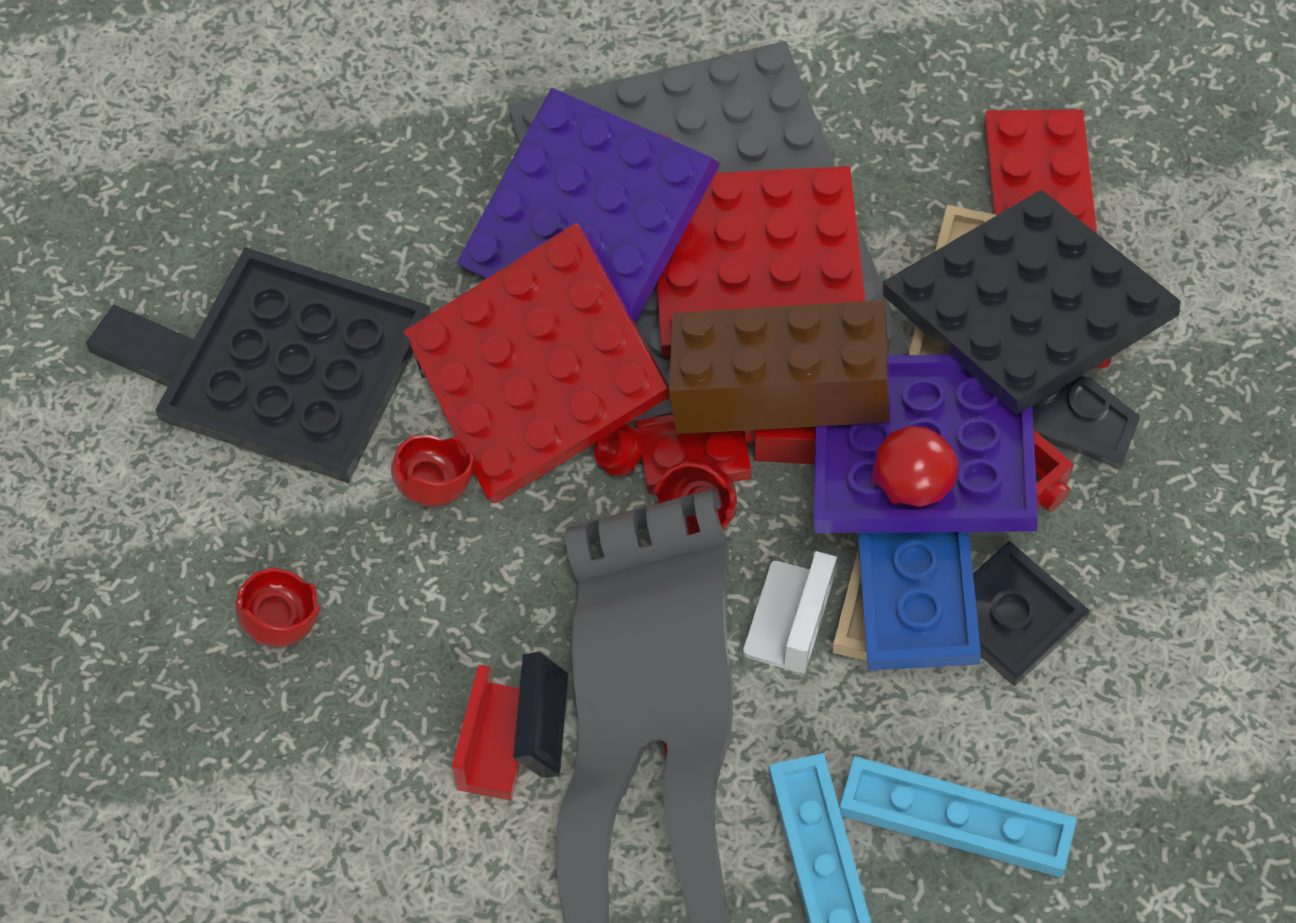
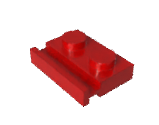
M673 414L636 420V429L639 431L642 439L641 461L647 494H654L655 485L668 468L691 459L717 464L731 477L733 482L751 479L752 468L744 430L677 434Z

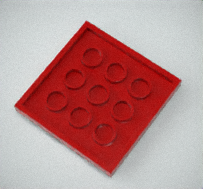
M851 166L716 172L657 282L661 356H671L673 313L865 301Z
M577 222L404 331L411 341L410 345L456 437L459 438L464 452L467 455L468 453L475 454L473 471L487 499L494 504L515 493L670 397L667 381L588 237Z

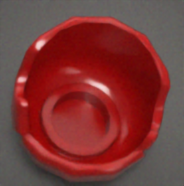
M907 426L891 432L877 448L871 481L873 486L879 485L886 492L891 503L898 504L901 502L902 504L923 507L941 501L954 487L958 474V459L950 444L935 431L927 427Z
M431 434L412 435L397 446L392 461L391 475L396 487L409 500L423 507L448 505L461 497L472 478L475 454L468 453L467 455L457 437L443 440Z
M691 459L673 465L665 471L653 491L658 503L709 489H716L720 496L722 507L717 509L723 531L726 530L737 512V494L731 477L713 462ZM696 515L686 517L690 535L700 532Z
M275 567L254 572L241 585L236 599V614L240 627L255 642L275 648L297 644L306 637L313 628L321 608L318 606L317 591L314 584L304 582L294 572Z

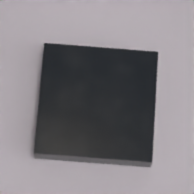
M1010 541L973 573L981 658L1014 687L1089 616L1090 610Z

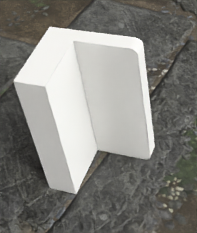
M816 551L810 570L780 561H773L771 563L743 648L744 657L798 673H806L834 582L836 556Z

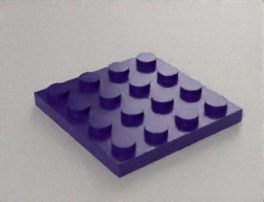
M551 87L456 264L483 279H487L577 222L584 230L631 318L636 323L720 164L706 154Z
M949 354L889 355L891 422L816 426L815 533L1037 531L1038 510L1033 408L1031 406L1016 415ZM907 426L927 427L935 431L950 444L958 459V474L954 487L941 501L923 507L902 504L901 502L893 504L890 502L886 492L879 485L873 486L871 481L877 448L891 432Z

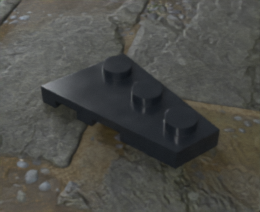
M1082 375L1032 406L1033 429L1049 443L1121 469L1139 423L1140 415L1092 378H1086Z

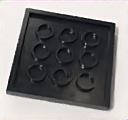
M1042 189L883 281V297L1016 415L1179 316L1181 300Z
M244 247L155 411L158 419L349 483L414 353L410 345L411 341L404 331L430 315V305Z

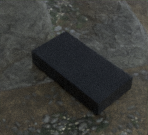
M113 304L87 340L86 345L90 353L168 387L194 339Z
M538 651L523 654L513 759L541 778L559 776L561 771L568 673Z

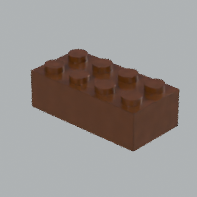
M885 300L673 313L669 395L677 434L891 422L889 347Z

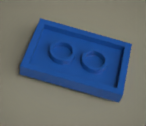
M969 532L858 533L868 671L980 664L981 650Z

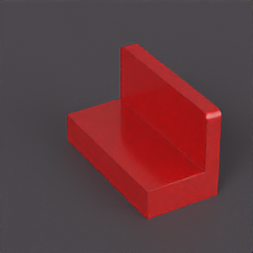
M478 665L452 769L458 791L512 801L521 763L513 759L519 688L493 683L490 666Z

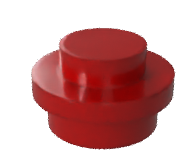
M627 424L602 438L594 446L596 462L603 467L605 472L617 477L630 473L638 464L642 455L640 433L635 427Z

